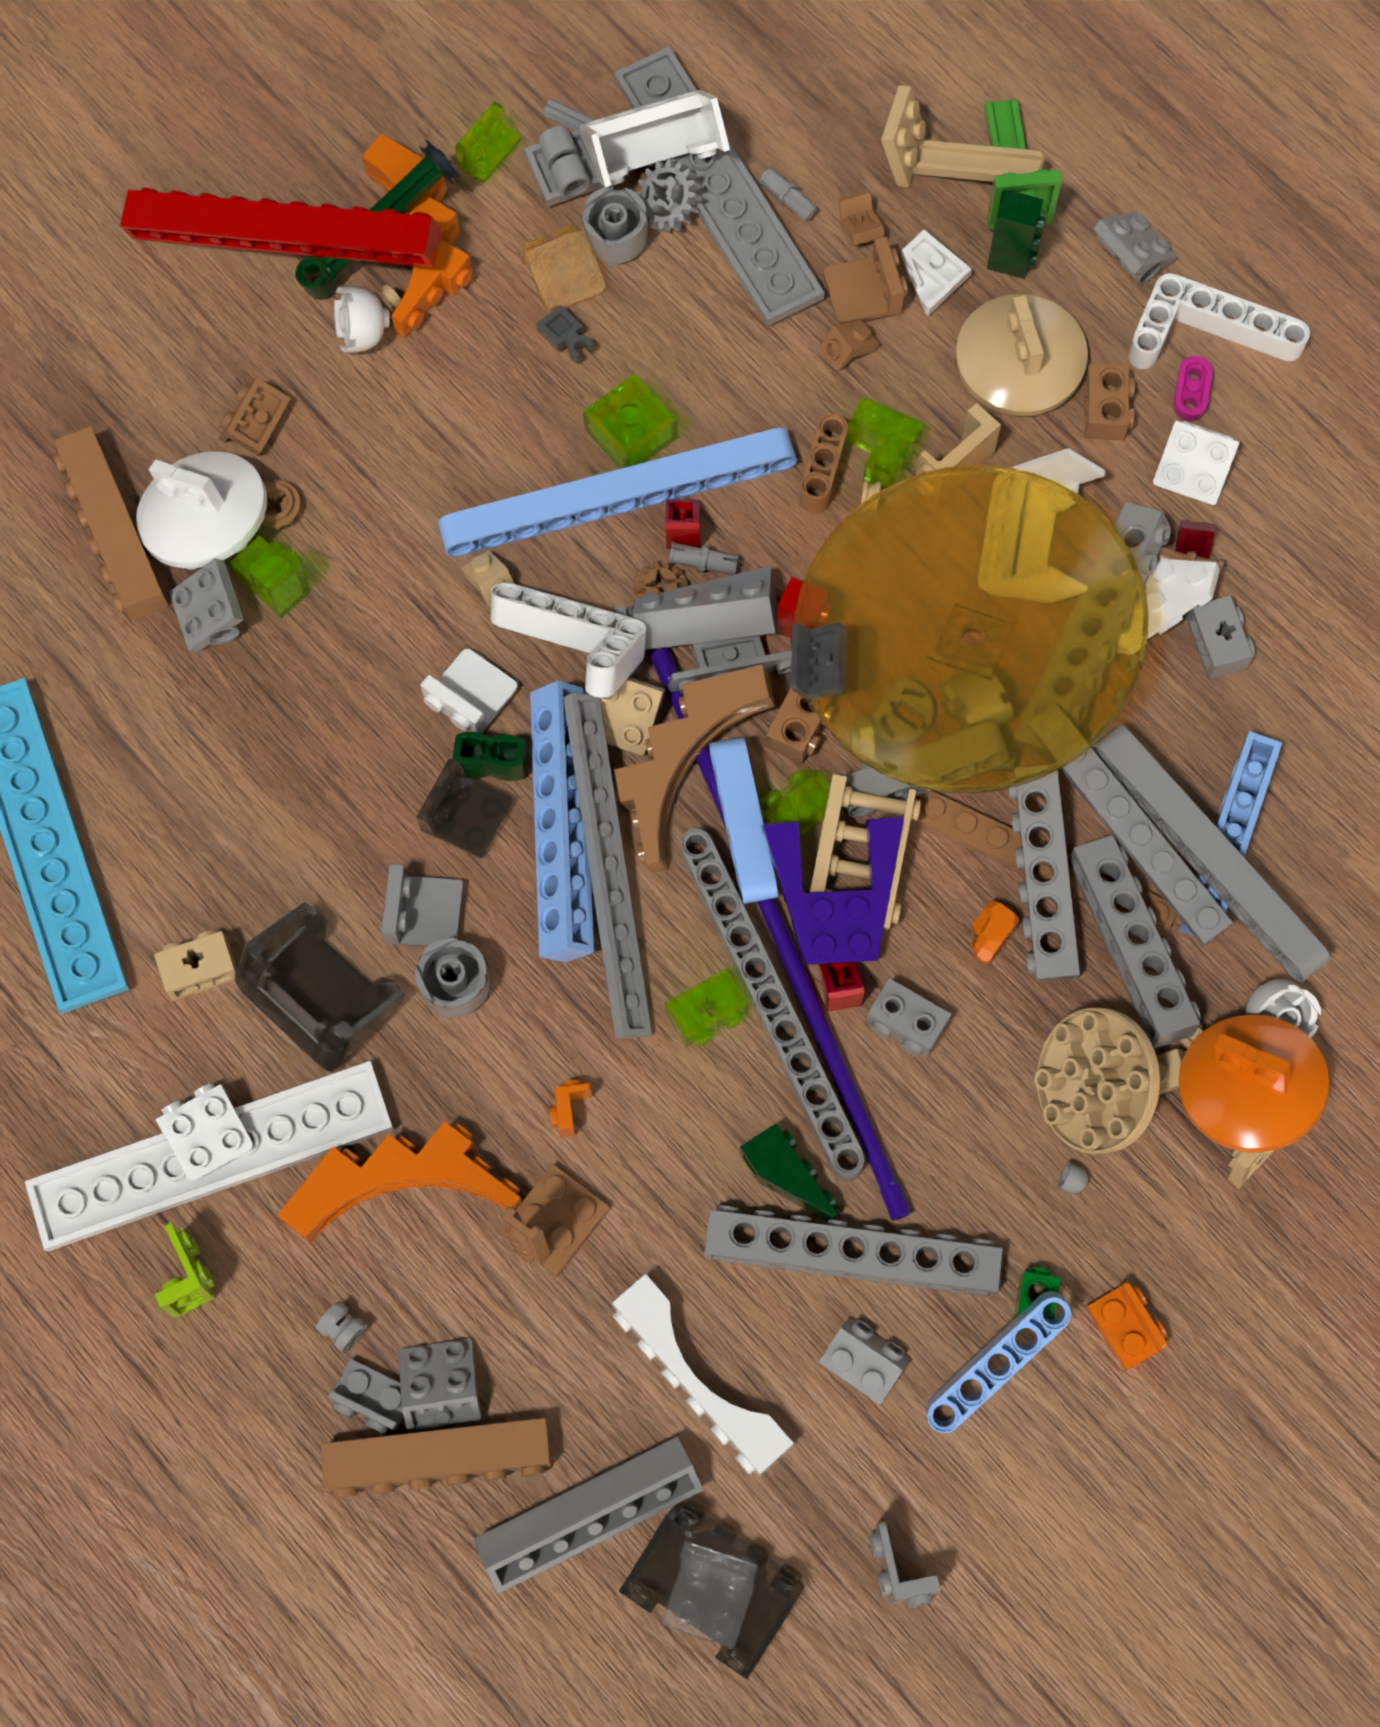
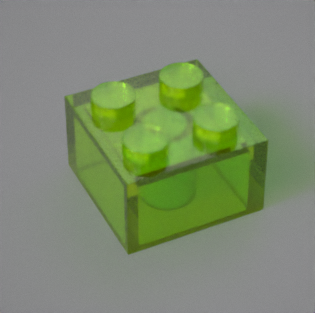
M636 373L583 411L585 431L620 469L646 462L678 438L677 418Z

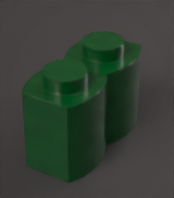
M478 732L459 733L455 735L453 762L456 772L468 778H484L491 775L503 781L524 779L527 763L525 741L513 735H497L489 738Z

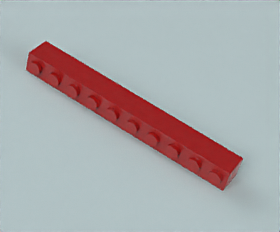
M141 188V191H127L120 227L134 240L432 268L435 267L442 233L433 217L424 212H414L413 215H408L391 209L374 212L359 206H354L351 209H341L332 204H321V207L309 206L300 201H291L290 204H285L268 198H262L260 201H251L235 195L230 196L229 199L218 198L210 193H201L200 196L188 195L178 190H172L170 193H161L151 188Z

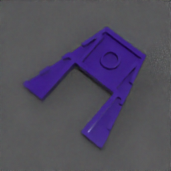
M903 817L866 820L870 890L803 893L799 822L761 825L805 965L877 961L904 822Z

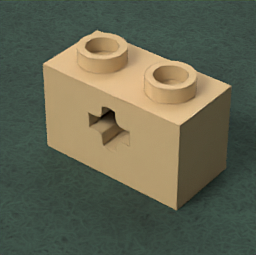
M211 930L203 932L196 936V940L184 944L182 942L170 943L164 946L161 952L154 954L165 992L172 1002L240 979L229 942L222 931L216 932ZM196 958H200V960L198 961L199 967L192 968V966H194L193 960Z

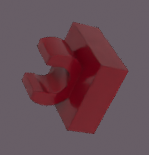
M1181 520L1175 551L1187 554L1188 551L1192 552L1193 550L1197 552L1198 556L1209 559L1215 535V524Z

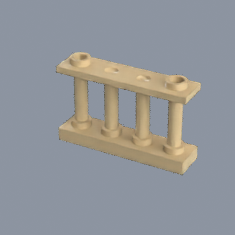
M833 774L810 893L832 892V890L826 889L828 875L835 876L836 873L870 880L869 865L840 860L838 855L832 854L835 841L842 842V839L867 843V829L845 825L846 821L839 820L841 807L848 808L849 805L902 814L904 815V822L883 930L889 931L890 924H898L901 903H896L895 898L910 821H918L921 800L915 799L916 790L909 789L907 801L852 791V787L846 786V776Z

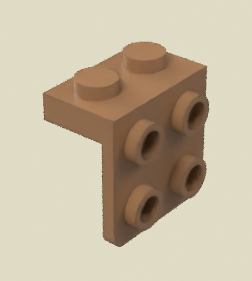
M887 237L874 239L872 257L824 268L823 277L838 324L860 319L867 321L901 313L903 296L908 294L907 284L904 276L899 277L898 254L895 248L890 249Z

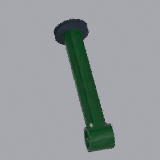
M426 140L428 146L424 149L419 146L425 158L369 211L382 212L384 209H391L404 214L442 177H445L453 184L451 178L454 175L458 178L460 176L452 167L448 157ZM307 257L297 265L295 277L309 296L317 300H323L333 294L337 285V276L354 260ZM320 275L318 280L312 282L315 276Z

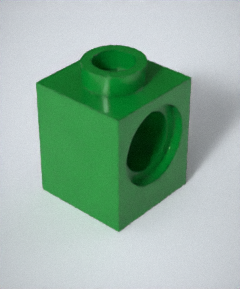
M1031 1267L1030 1272L1024 1271L1019 1279L1014 1319L1032 1303L1028 1296L1029 1288L1040 1287L1045 1292H1059L1060 1278L1052 1276V1271L1043 1268ZM1052 1302L1044 1307L1043 1316L1045 1318L1055 1319L1057 1303Z

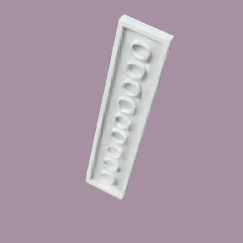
M371 1061L234 1108L253 1142V1147L249 1152L198 1180L191 1181L186 1177L162 1133L24 1181L44 1250L49 1252L327 1154L332 1146L338 1150L394 1130Z

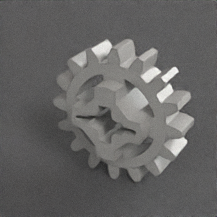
M667 159L666 164L657 161L655 163V171L648 168L645 170L648 176L646 181L643 179L638 180V183L643 187L641 191L636 193L645 203L649 227L665 233H669L671 228L680 231L681 222L690 224L691 218L689 214L691 212H699L698 208L694 205L695 202L702 200V196L696 194V190L700 189L702 184L694 180L697 173L688 169L689 166L681 162L677 163L671 159Z

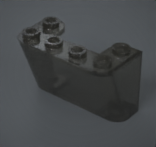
M693 1500L681 1501L675 1504L666 1514L619 1592L649 1613L654 1610L658 1603L722 1646L715 1658L747 1680L804 1589V1584L801 1581L802 1575L788 1564L780 1565L769 1557L770 1553L761 1545L754 1542L749 1544L737 1536L738 1531L724 1521L717 1522L706 1515V1509Z

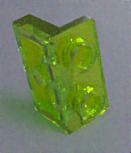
M494 101L455 145L458 168L481 183H485L521 141V135L507 126L505 108Z
M801 769L787 779L789 784L781 791L776 789L764 796L760 801L763 804L760 806L762 817H765L769 824L799 822V837L825 817L830 786L819 770L805 771V769Z

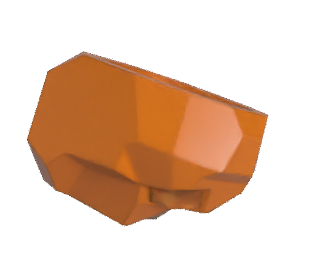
M990 900L972 924L974 938L970 946L976 959L986 964H989L998 954L1020 921L1013 911L999 902Z

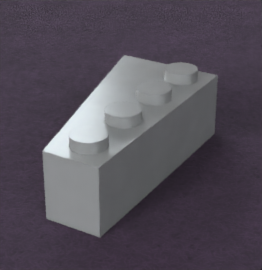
M768 566L661 593H650L636 598L633 617L646 624L645 650L776 633L777 597L772 568Z

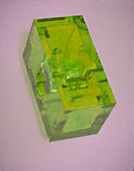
M725 969L665 1002V1012L685 1047L692 1044L698 1047L710 1041L714 1037L713 1032L724 1026L726 1029H731L745 1020L744 1015L748 1014V1003L729 971ZM707 1006L710 1010L714 1009V1016L710 1017L707 1013L702 1014V1007Z

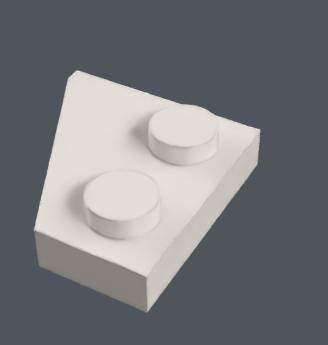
M925 230L921 231L902 249L901 258L923 310L928 316L971 276L972 269Z

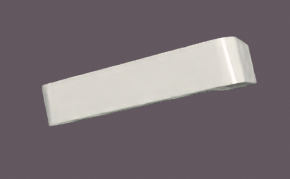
M1168 273L1160 276L1155 284L1135 331L1128 358L1130 363L1138 369H1149L1154 366L1174 320L1285 361H1294L1300 358L1310 337V330L1305 322L1180 275ZM1163 293H1170L1173 296H1166ZM1194 304H1200L1204 308L1196 307ZM1225 315L1232 316L1235 319H1228ZM1152 319H1157L1162 323H1155L1152 321ZM1257 326H1258V327H1262V328H1264L1266 331H1261V330L1257 329L1256 327H1257ZM1287 338H1292L1297 342H1291ZM1140 346H1146L1151 350H1143Z
M513 583L496 584L491 589L490 619L494 625L590 653L586 661L585 690L589 695L603 698L615 694L645 657L647 627L641 620Z

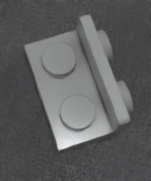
M350 1359L334 1391L330 1390L327 1396L331 1401L335 1402L332 1409L351 1419L354 1413L367 1418L368 1420L365 1425L385 1435L388 1429L397 1433L404 1420L400 1383Z

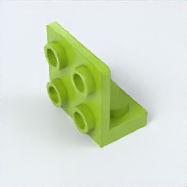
M169 1222L164 1227L188 1277L184 1280L182 1277H177L162 1285V1291L154 1296L160 1308L176 1319L215 1299L210 1288L216 1285L206 1266L203 1267L200 1260L197 1261L195 1257L200 1254V1250L191 1234L188 1235L184 1227L178 1229L172 1222Z

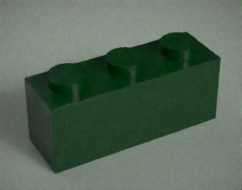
M1005 189L996 217L987 264L988 270L1024 279L1027 268H1034L1047 214L1041 212L1044 199Z

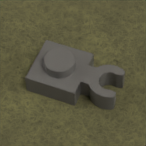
M559 305L536 324L537 331L558 352L566 346L571 360L575 363L581 362V356L576 351L577 348L584 347L590 353L594 351L591 339L580 335L583 333L582 325L562 305Z

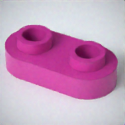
M1191 356L1186 358L1181 363L1178 371L1173 409L1176 415L1183 420L1194 421L1201 418L1208 405L1213 369L1210 362L1203 357ZM1195 374L1199 379H1191L1189 375ZM1190 403V404H1192L1195 408H1193V409L1187 408V407H1185L1184 404Z

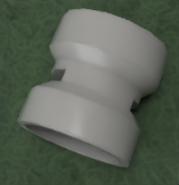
M338 1301L321 1317L315 1329L324 1337L330 1336L334 1340V1346L342 1353H346L362 1337L368 1326L360 1318H353L349 1314V1309L341 1301Z

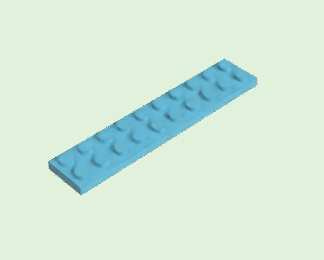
M25 678L0 686V830L58 1011L64 1014L129 990L29 684Z

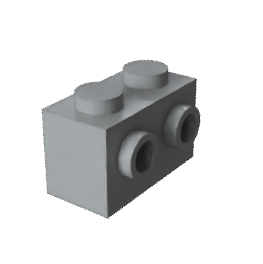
M889 978L869 1010L866 1023L870 1025L869 1029L876 1035L884 1039H888L890 1036L900 1042V1047L907 1053L915 1057H919L921 1054L928 1058L949 1023L951 1013Z

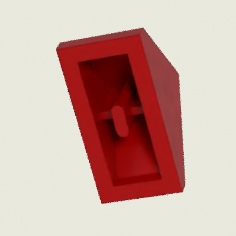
M666 500V549H671L672 541L700 548L699 500Z
M855 962L818 964L827 1012L862 1006L864 986Z

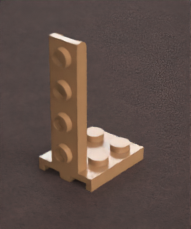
M552 1163L518 1208L514 1209L511 1206L502 1216L504 1226L500 1229L499 1235L511 1242L510 1245L514 1248L513 1251L529 1264L532 1260L536 1261L557 1278L608 1213L610 1206Z

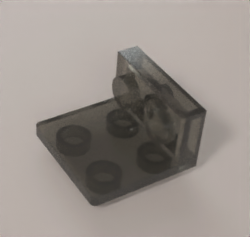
M449 758L416 818L421 831L478 858H483L507 815L513 799L498 790L465 776L462 763Z

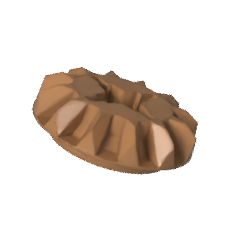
M277 479L264 481L267 498L274 503L280 502L282 512H276L274 509L268 511L269 506L267 502L265 518L260 526L264 530L274 528L279 531L281 527L287 524L292 525L293 519L300 515L301 500L297 490L288 482Z
M656 560L649 566L643 565L642 570L635 576L634 593L636 598L650 593H661L657 587H651L656 585L657 576H661L664 583H670V585L665 586V591L688 586L682 568L678 569L672 563H660Z

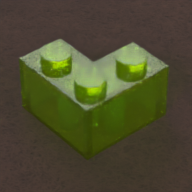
M862 396L848 423L847 442L871 452L865 463L863 482L864 480H869L870 484H875L877 481H880V490L893 495L921 440L923 422Z
M260 535L230 561L235 576L281 619L311 592L307 583L309 576L302 568L304 562L300 556L291 548L286 551L282 546L273 541L268 544Z

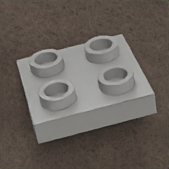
M565 126L551 127L540 135L539 143L524 148L526 160L547 207L604 188L597 180L580 129L569 132Z
M1136 211L1100 219L1093 228L1097 232V239L1116 260L1120 259L1119 264L1138 285L1151 280L1161 268L1169 267L1177 258L1170 249L1169 243L1164 238L1158 236L1149 226V221Z
M213 559L169 591L188 651L199 652L209 644H224L234 640L240 632L237 624L244 619L224 560Z

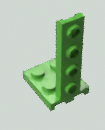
M1017 99L985 102L984 111L990 146L1026 149ZM1040 169L1033 173H1005L1001 176H994L987 214L988 230H994L1005 189L1044 199L1041 212L1047 214L1046 224H1052L1062 183L1060 170L1049 171Z

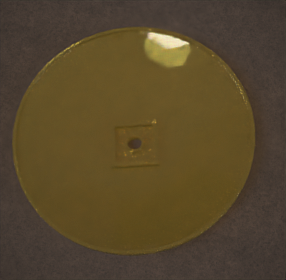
M964 465L924 472L901 480L860 504L830 533L818 550L802 584L795 612V624L801 623L809 629L839 622L847 626L846 693L809 700L817 716L830 734L857 759L879 773L904 784L946 793L973 794L1021 786L1043 778L1081 756L1113 725L1128 703L1137 685L1148 643L1149 616L1141 573L1133 554L1110 521L1087 500L1053 480L1019 469L992 465ZM971 631L977 632L981 635V640L975 645H967L962 641L964 634Z

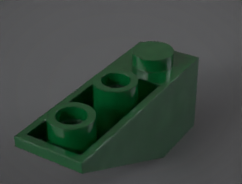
M774 1124L740 1146L739 1154L759 1184L826 1221L836 1220L837 1212L835 1209L838 1208V1204L828 1189L823 1191L814 1180L818 1177L814 1167L807 1159L801 1161L794 1150L798 1147L797 1143L787 1129L781 1131L778 1125Z

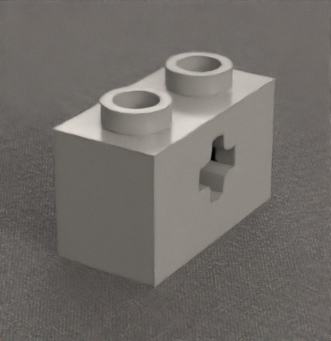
M1228 596L1212 600L1202 607L1197 605L1192 608L1186 620L1208 680L1247 670L1255 655L1252 639L1249 636L1246 637L1244 633L1242 611L1239 606H1234L1232 597Z

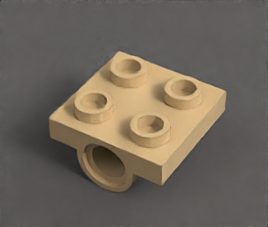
M628 677L615 694L600 698L606 743L645 756L647 754L645 740L650 738L648 727L658 725L663 708L661 703L665 689Z

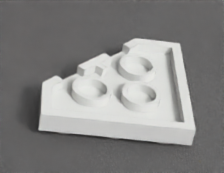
M1157 558L1154 572L1148 575L1144 583L1142 598L1138 604L1134 605L1130 613L1128 628L1124 634L1120 635L1115 645V653L1133 654L1142 648L1141 643L1157 632L1161 635L1183 620L1182 615L1197 605L1202 607L1211 601L1220 571L1217 562ZM1129 571L1123 572L1119 577L1126 575ZM1110 601L1106 606H1110L1115 601Z

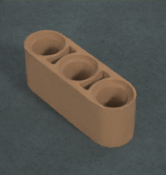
M830 413L823 416L816 429L801 482L800 503L804 510L809 513L817 514L827 509L831 500L846 447L848 429L846 420L838 414ZM836 432L839 436L829 437L825 433ZM827 461L831 465L826 467L820 466L817 462ZM811 490H819L823 494L819 496H813L808 492Z

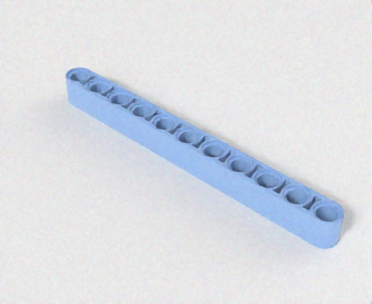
M774 428L450 513L438 520V527L446 554L457 557L666 502V500H675L781 472L793 467L797 463V458L787 429Z

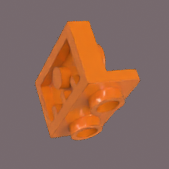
M1128 1281L1085 1308L1125 1372L1168 1346L1165 1340L1168 1337L1165 1328L1157 1318L1152 1320L1145 1309L1147 1301L1143 1293L1137 1286L1131 1287Z

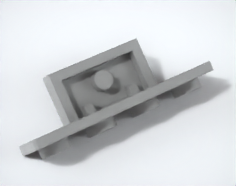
M759 635L695 643L691 650L697 669L673 673L668 688L670 692L680 691L683 694L682 684L761 664L768 673L789 674L791 671L792 651L765 655Z

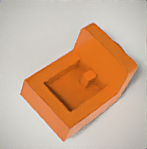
M579 1079L567 1080L561 1083L562 1087H554L556 1105L549 1106L552 1128L559 1127L561 1137L575 1136L571 1100L592 1098L590 1083L583 1084V1080Z

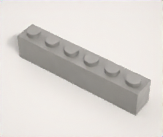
M676 1437L473 1540L484 1568L499 1594L703 1491V1488L679 1438Z

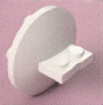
M220 451L202 452L185 457L173 464L155 459L148 469L154 480L146 488L139 502L136 514V527L142 543L157 560L169 566L194 570L204 567L213 559L225 560L246 548L247 543L255 535L265 518L267 508L266 488L253 465L235 454Z

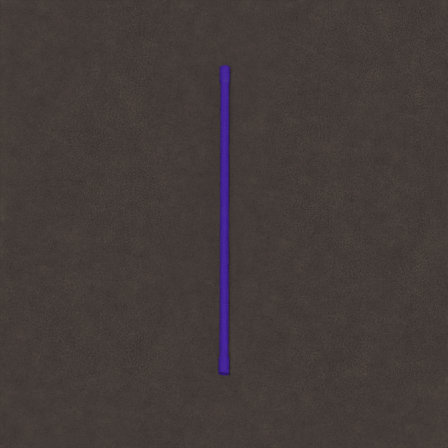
M669 648L658 649L650 655L652 663L661 683L665 686L678 719L686 718L683 716L679 704V697L684 696V694L680 693V691L670 692L668 688L672 674L679 671ZM707 745L698 755L696 761L725 826L709 745ZM773 898L757 901L877 1180L881 1197L892 1221L902 1219L910 1215L912 1211L900 1184L895 1179L776 900Z

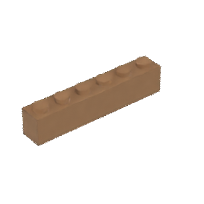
M92 426L53 440L58 450V453L53 454L60 473L67 472L70 479L64 482L72 501L78 499L81 508L76 510L79 520L84 529L90 527L93 536L88 537L89 544L95 557L102 555L105 564L99 566L107 585L113 583L117 591L111 594L118 612L125 611L132 622L169 607Z
M546 1418L321 1444L323 1487L329 1493L334 1492V1498L357 1496V1489L371 1488L372 1494L394 1492V1485L408 1483L410 1490L432 1487L431 1481L446 1479L447 1485L469 1483V1476L484 1475V1481L502 1480L507 1478L506 1472L521 1471L522 1477L538 1476L544 1474V1468L552 1467Z

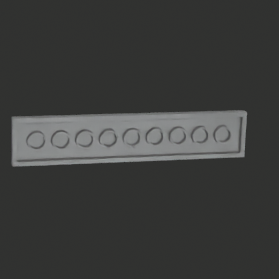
M670 47L614 72V81L632 109L697 90ZM729 140L730 150L722 151L717 148L715 155L706 158H698L697 154L690 153L669 158L677 163L681 162L689 166L688 169L697 173L694 180L702 184V187L696 190V194L702 196V200L695 202L694 205L699 210L697 215L767 327L824 299L825 292Z

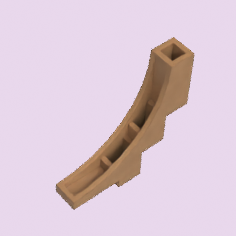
M762 664L682 684L684 696L679 697L681 712L686 718L648 727L650 738L645 740L649 758L654 760L614 769L616 781H613L615 800L617 802L620 801L628 810L636 809L631 811V818L634 829L640 831L642 843L637 845L638 855L641 863L646 864L654 873L667 870L665 841L668 816L676 790L690 765L702 750L725 729L749 715L775 707L769 674Z

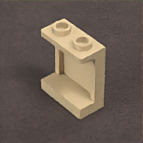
M978 403L967 411L961 443L941 461H937L926 450L919 454L915 477L916 488L926 499L931 498L937 505L994 456L1001 424Z

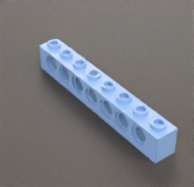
M557 680L530 692L539 957L566 963L594 953L591 875L563 697L570 693L583 694V688Z

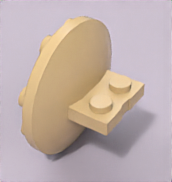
M1011 294L997 297L984 303L967 318L958 335L955 359L957 371L964 386L983 405L1003 414L1033 416L1049 412L1061 406L1076 392L1086 371L1088 349L1082 329L1064 308L1039 296Z
M1086 1008L1076 1011L1061 1020L1051 1031L1044 1043L1034 1077L1045 1122L1049 1124L1053 1132L1068 1146L1089 1154L1113 1153L1126 1148L1136 1141L1149 1125L1159 1098V1066L1149 1038L1133 1019L1113 1009ZM1043 1090L1048 1100L1047 1105L1045 1104Z

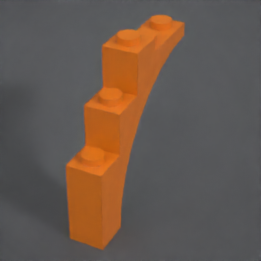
M381 133L362 156L366 175L384 187L388 192L424 159ZM442 177L405 212L408 215H413L414 212H424L431 215L442 230L435 267L413 266V273L406 292L391 315L395 332L404 338L409 335L412 329L416 330L421 325L424 314L431 305L434 306L440 301L443 290L455 296L461 287L464 288L468 285L473 275L470 256L452 245L460 232L457 213L439 203L447 190L445 177Z
M444 1121L417 1155L415 1154L417 1147L403 1136L396 1140L388 1134L361 1168L359 1165L362 1161L346 1148L341 1153L332 1146L277 1216L284 1224L311 1243L332 1221L352 1207L380 1194L405 1188L441 1187L465 1191L487 1199L506 1211L511 1206L517 1209L522 1200L518 1196L521 1190L506 1178L498 1181L489 1173L492 1168L479 1157L475 1156L472 1160L469 1159L476 1150L473 1142L470 1141L473 1135L458 1123L452 1127Z

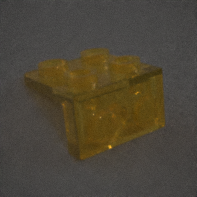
M573 225L566 226L554 231L556 238L544 242L543 237L533 239L524 243L525 250L518 252L523 265L528 264L544 308L548 312H552L559 305L567 307L600 294L606 288L584 228L574 230Z

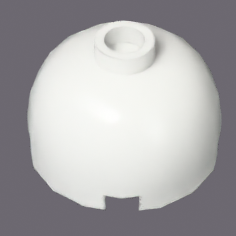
M339 286L336 293H342L341 300H334V321L337 338H344L346 345L340 346V349L343 353L367 351L378 344L383 336L384 328L389 327L388 309L382 308L380 299L367 288L361 286Z
M1288 979L1270 980L1258 986L1250 995L1246 1005V1015H1265L1284 1020L1301 1029L1310 1038H1312L1318 1028L1315 1024L1317 1014L1321 1016V1008L1317 998L1298 982Z

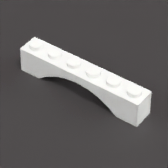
M646 1274L612 1303L613 1309L616 1311L612 1317L624 1332L627 1333L632 1329L639 1337L640 1341L636 1344L650 1361L656 1357L665 1367L660 1373L674 1389L679 1385L689 1395L685 1402L699 1418L705 1414L714 1424L710 1431L723 1446L730 1442L739 1453L734 1457L747 1474L750 1475L755 1471L760 1477L793 1447L794 1443L770 1415L751 1412L728 1403L712 1393L694 1375L684 1361L675 1341L671 1324L670 1301Z

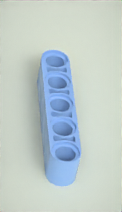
M744 736L709 743L711 761L742 903L747 904L778 898L770 851L765 834H763L761 828L763 819Z
M1053 1291L1041 1294L932 1395L926 1406L928 1423L931 1428L943 1434L955 1430L1067 1326L1071 1318V1310L1064 1296ZM1052 1302L1062 1305L1063 1310L1058 1318L1051 1320L1043 1316V1309L1047 1304ZM1023 1328L1032 1329L1036 1333L1035 1339L1027 1345L1019 1344L1015 1340L1019 1330ZM994 1354H1004L1008 1358V1364L1001 1370H994L988 1366V1360ZM969 1379L977 1380L981 1384L979 1392L975 1395H965L960 1390L964 1381ZM940 1405H948L954 1410V1413L950 1419L941 1421L933 1415L935 1408Z

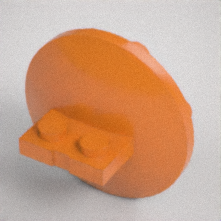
M1265 1015L1236 1016L1210 1026L1191 1043L1182 1059L1179 1071L1180 1099L1193 1125L1213 1142L1242 1152L1273 1151L1298 1141L1319 1121L1328 1100L1329 1073L1325 1059L1318 1046L1298 1027L1284 1020Z

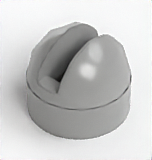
M1068 1162L1060 1175L1058 1189L1075 1194L1086 1188L1088 1185V1175L1080 1166Z

